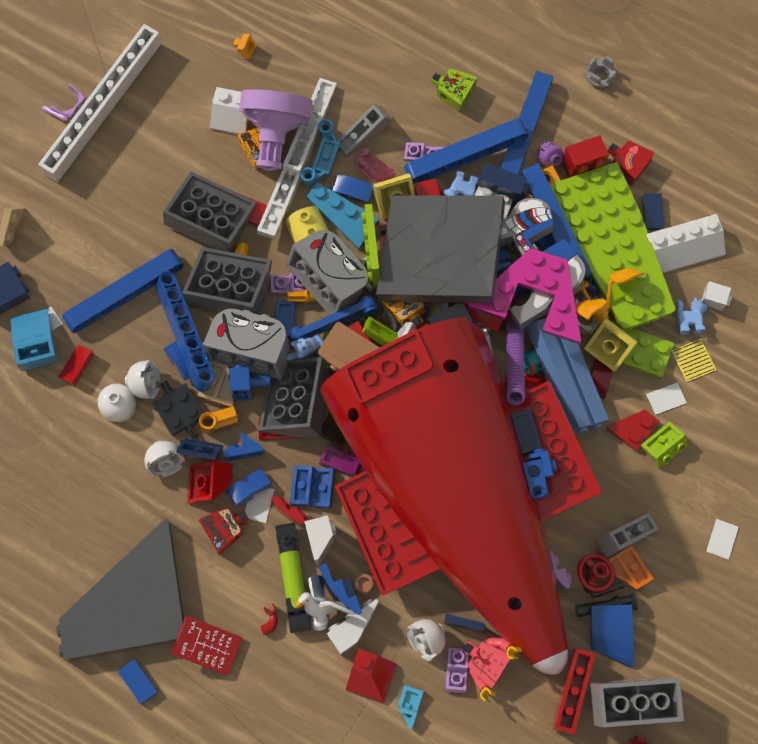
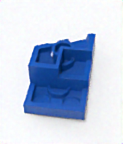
M327 563L320 565L319 569L323 579L338 599L357 615L362 614L350 580L342 582L340 579L333 582Z
M632 605L591 606V649L629 667H633Z

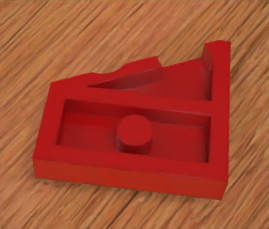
M644 409L610 424L607 430L636 452L660 421Z

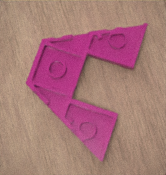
M530 248L496 279L493 303H469L468 305L470 309L505 320L518 285L552 296L554 300L542 332L577 344L581 343L569 265L566 259Z

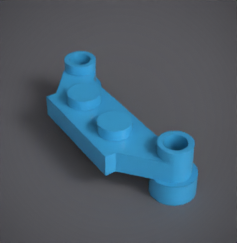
M323 119L318 123V130L322 136V141L312 168L306 167L301 171V180L307 187L313 186L315 182L325 176H330L341 145L336 140L333 133V124L328 119Z

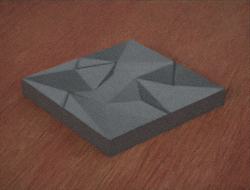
M392 196L376 292L379 301L493 303L505 210L504 196Z

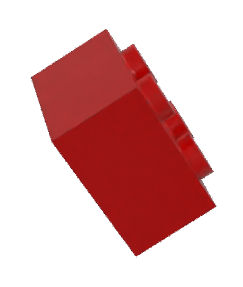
M601 135L567 146L561 163L568 178L605 166L609 153Z

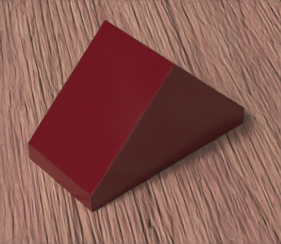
M595 358L591 377L599 397L605 399L613 371Z

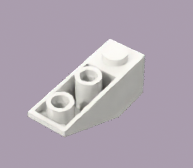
M370 599L362 605V614L357 615L354 612L352 615L348 614L343 623L339 624L337 622L328 628L330 632L327 633V636L340 655H343L358 644L379 604L377 599L374 601Z

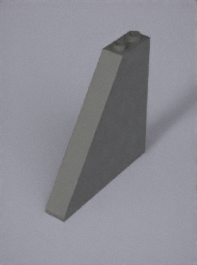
M168 519L163 520L59 618V625L56 626L58 637H61L62 645H59L60 657H63V660L68 662L176 642L184 622L171 524Z

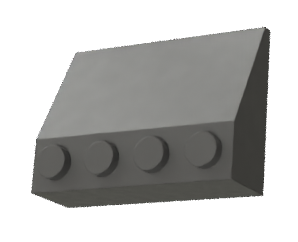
M190 172L163 211L164 225L217 250L232 252L249 221L256 202Z
M202 247L182 292L188 306L218 312L226 309L249 310L259 315L265 300L272 260Z
M323 357L288 361L282 380L270 377L271 387L266 388L258 431L300 438L321 436L326 402L320 392V388L331 376L332 368H330V365Z

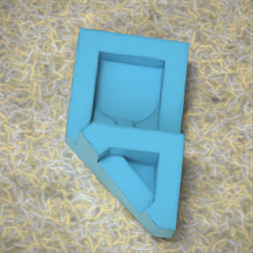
M404 684L398 706L408 728L412 729L424 690Z

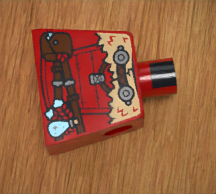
M229 508L200 518L199 522L220 555L243 535L240 525L247 522L249 518L244 510L233 516Z

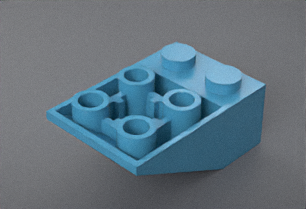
M48 309L10 318L13 350L16 364L21 371L59 362Z

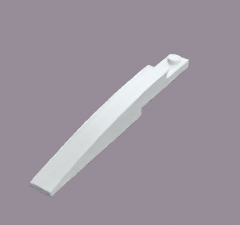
M322 78L319 79L311 97L313 100L311 120L299 126L283 163L281 175L258 226L257 234L272 239L276 238L284 216L288 212L300 184L301 171L306 168L319 134L318 123L325 119L337 83Z

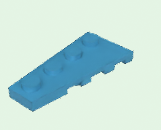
M316 182L307 195V199L315 207H318L319 211L359 251L365 243L362 212H365V210ZM374 216V225L376 227L379 219Z

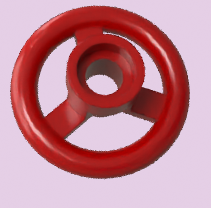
M587 554L579 561L577 566L578 579L589 591L604 592L614 582V567L610 560L601 554ZM592 559H598L602 562L594 564ZM585 563L589 567L591 575L588 582L583 575ZM609 576L604 585L594 586L596 580Z

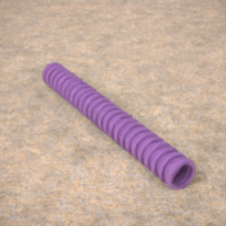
M511 318L507 321V400L513 405H519L525 400L524 329L519 330Z

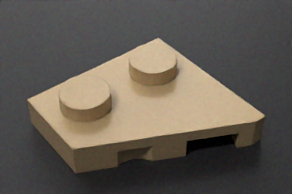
M5 207L0 225V245H10L13 241L25 211L24 207Z
M210 360L215 376L208 391H199L197 396L217 404L233 407L229 367Z

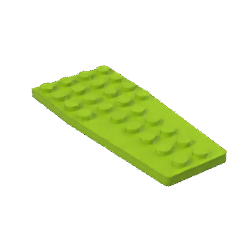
M618 162L549 184L592 271V278L605 300H607L608 285L611 280L609 276L612 273L621 269H636L645 274L627 282L614 283L612 285L610 310L619 327L623 331H627L672 315L675 311L672 297L653 245L647 238L646 234L648 232L642 215Z

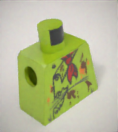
M449 69L445 76L435 73L431 83L438 86V98L456 111L461 112L476 86L477 77L455 69Z

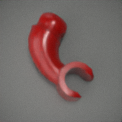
M273 603L274 609L272 612H267L264 606V612L270 618L265 625L260 627L263 635L274 632L277 627L278 617Z

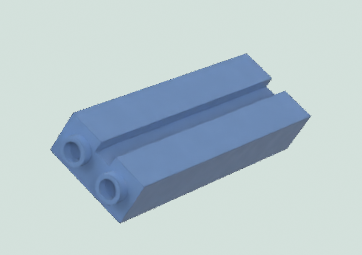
M547 318L536 320L526 329L546 379L551 382L574 433L577 432V435L587 432L589 428L592 431L602 428V423L609 419L579 345L543 333Z

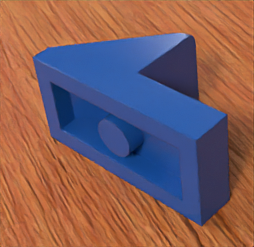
M240 432L242 447L232 445L227 447L228 449L223 450L226 462L265 455L263 446Z

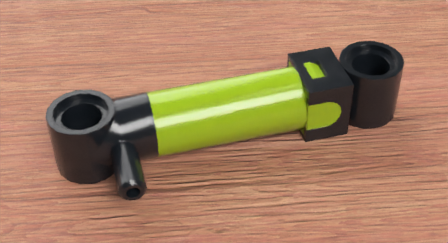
M295 522L275 525L290 633L311 631L309 615L305 611V606L303 605L299 608L295 606L300 596L305 593Z

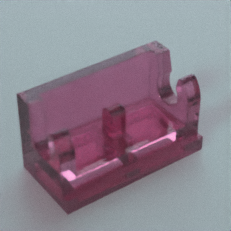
M368 147L355 157V165L375 183L392 179L396 175L395 170L386 166L372 154Z

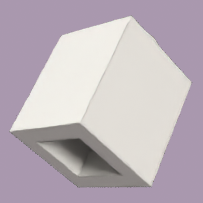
M709 281L701 301L707 307L722 311L725 306L730 305L732 295H729L731 288Z

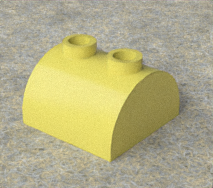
M409 173L373 184L374 197L383 220L389 217L392 196H415L412 178Z
M315 206L300 209L285 220V226L294 244L313 232L319 230L329 231L318 207Z
M606 318L584 349L615 372L638 342Z

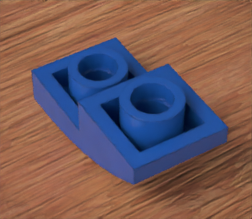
M338 174L332 191L351 197L353 200L370 203L373 195V184Z
M175 341L163 348L172 365H176L184 381L191 378L177 342Z
M260 469L236 482L226 492L235 506H239L252 500L254 494L271 488L272 483L264 471Z

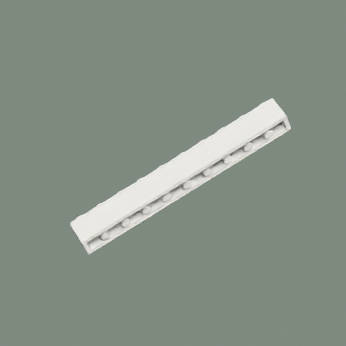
M143 24L39 162L38 166L44 175L57 183L162 44L159 32Z

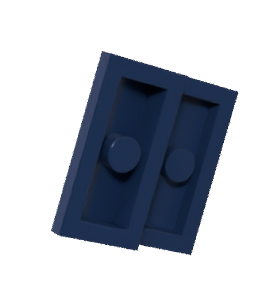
M185 438L184 441L181 440L176 453L218 460L223 452V445Z

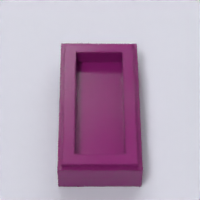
M328 445L325 446L319 461L320 465L334 468L336 471L353 477L356 476L361 464L355 455L347 454Z

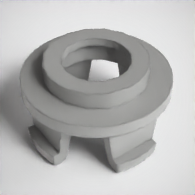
M608 56L604 60L593 58L586 71L589 83L598 88L610 86L614 82L617 73L613 66L614 60ZM602 70L607 74V78L601 80L594 73Z

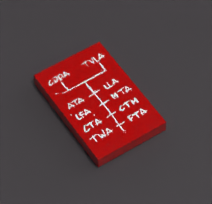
M186 616L171 655L228 676L242 637Z

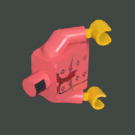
M504 638L484 639L480 646L469 640L463 649L464 652L472 656L468 663L469 672L481 692L482 700L490 702L488 695L496 696V692L490 690V687H494L511 659H519L516 657L515 651H522L520 647H514Z

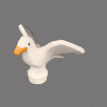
M313 575L308 579L311 594L308 592L303 593L295 603L297 608L305 606L306 613L312 616L310 620L312 628L317 631L327 628L329 620L326 615L335 610L353 614V611L348 609L342 602L331 601L325 597L324 580L321 575Z

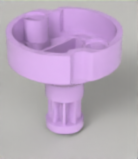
M242 90L239 111L260 129L259 142L261 144L259 160L256 162L257 167H261L266 171L282 169L281 154L282 145L285 144V135L287 132L311 120L312 99L279 91Z

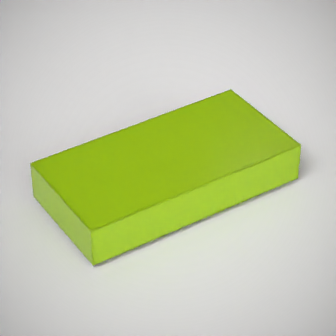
M370 316L366 320L362 331L363 334L383 346L399 338L398 333Z

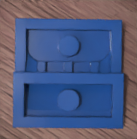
M294 466L290 504L332 508L336 470L334 468Z

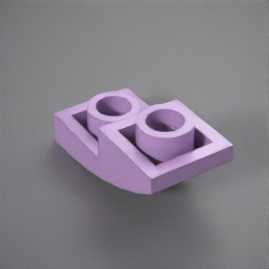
M406 142L404 160L410 162L443 147L425 146L424 143Z
M293 273L289 275L270 274L269 276L270 295H287L288 291H305L306 289Z
M551 550L556 582L563 591H567L570 588V584H572L571 575L569 572L566 573L565 568L557 570V567H559L558 557L553 555Z
M448 647L445 692L466 693L468 654L461 648Z

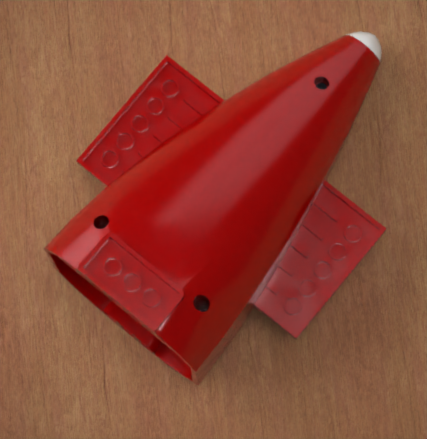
M466 317L448 319L415 329L343 366L322 384L320 392L336 424L365 471L335 485V488L381 595L385 596L441 570L468 602L506 641L514 647L522 649L518 653L534 668L545 674H560L568 662V644L544 521L603 493L551 382L547 381L525 392V400L521 404L513 405L509 403L502 377L485 334L481 328ZM528 409L532 411L542 448L545 451L551 452V457L556 460L558 471H555L556 477L546 479L549 497L534 500L531 497L523 467L524 462L532 461L528 459V455L533 453L522 454L511 418L512 414Z

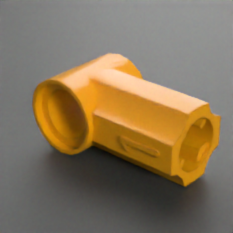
M234 406L213 413L206 412L199 418L200 428L206 434H212L218 429L239 423ZM206 420L213 421L210 427L204 426L203 423Z

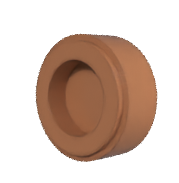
M360 574L355 578L354 588L358 593L368 594L373 590L374 581L370 575Z

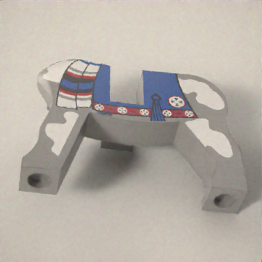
M526 198L519 201L510 215L503 219L500 247L513 243L519 257L524 255L530 248L538 250L534 242L553 232L554 229L549 205L537 198ZM563 239L543 252L568 260L573 295H575L583 286L585 266L576 252ZM533 291L529 300L524 305L510 308V316L519 330L544 317L550 310L554 297Z

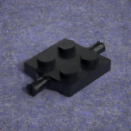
M167 380L164 383L162 382L160 386L165 394L153 402V405L168 431L174 436L181 431L187 430L191 439H195L199 434L196 432L194 425L199 421L200 416L204 414L186 383L176 389H172Z

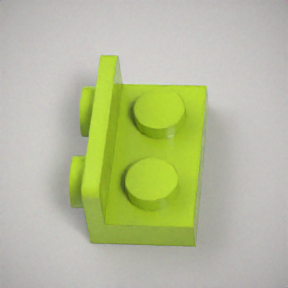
M668 422L641 444V448L655 460L656 466L661 468L663 465H667L678 453L683 452L688 444L686 435L671 422Z

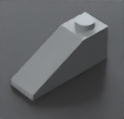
M373 104L337 140L341 144L340 148L347 156L379 134L393 119L382 106Z
M647 513L609 532L596 541L604 556L609 558L659 529L650 514Z

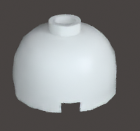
M151 360L135 363L130 367L125 377V384L128 386L129 391L138 398L154 399L159 393L160 388H156V380L160 381L159 369L155 362L151 363Z
M119 383L110 384L104 387L98 396V409L101 415L110 422H124L130 419L136 411L137 399L125 385Z
M157 441L148 448L144 462L150 476L156 477V475L162 474V477H167L182 468L181 464L182 462L185 463L183 454L176 453L178 446L171 441Z
M421 619L408 626V629H410L407 632L409 642L415 652L420 650L423 654L421 658L430 661L442 652L445 646V630L441 624H437L430 619Z

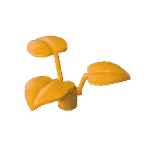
M621 269L612 273L609 276L611 280L608 285L607 300H591L585 289L589 283L584 280L583 286L579 291L584 293L587 300L575 304L576 312L587 320L593 315L594 323L602 324L606 318L609 320L607 309H610L612 285L614 283H624L638 276L645 275L644 272L636 269Z

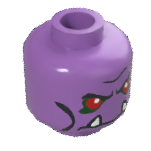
M552 141L544 142L537 150L538 160L547 168L552 165L555 168L563 161L564 152L562 148Z

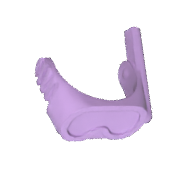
M69 84L68 87L78 97L76 106L61 112L53 106L49 108L44 105L42 110L66 121L76 114L85 102L86 97L76 87Z

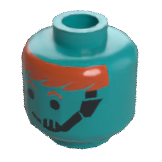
M534 348L524 352V371L529 376H534L543 371Z

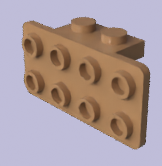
M336 322L319 348L318 354L331 363L330 368L337 372L343 366L379 347L344 324Z

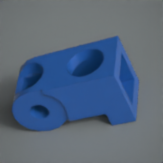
M541 459L524 462L523 467L532 499L549 497L547 478L544 476Z

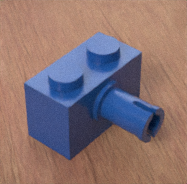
M236 365L234 368H229L230 392L233 401L253 400V387H271L270 375L253 376L249 367L245 365Z

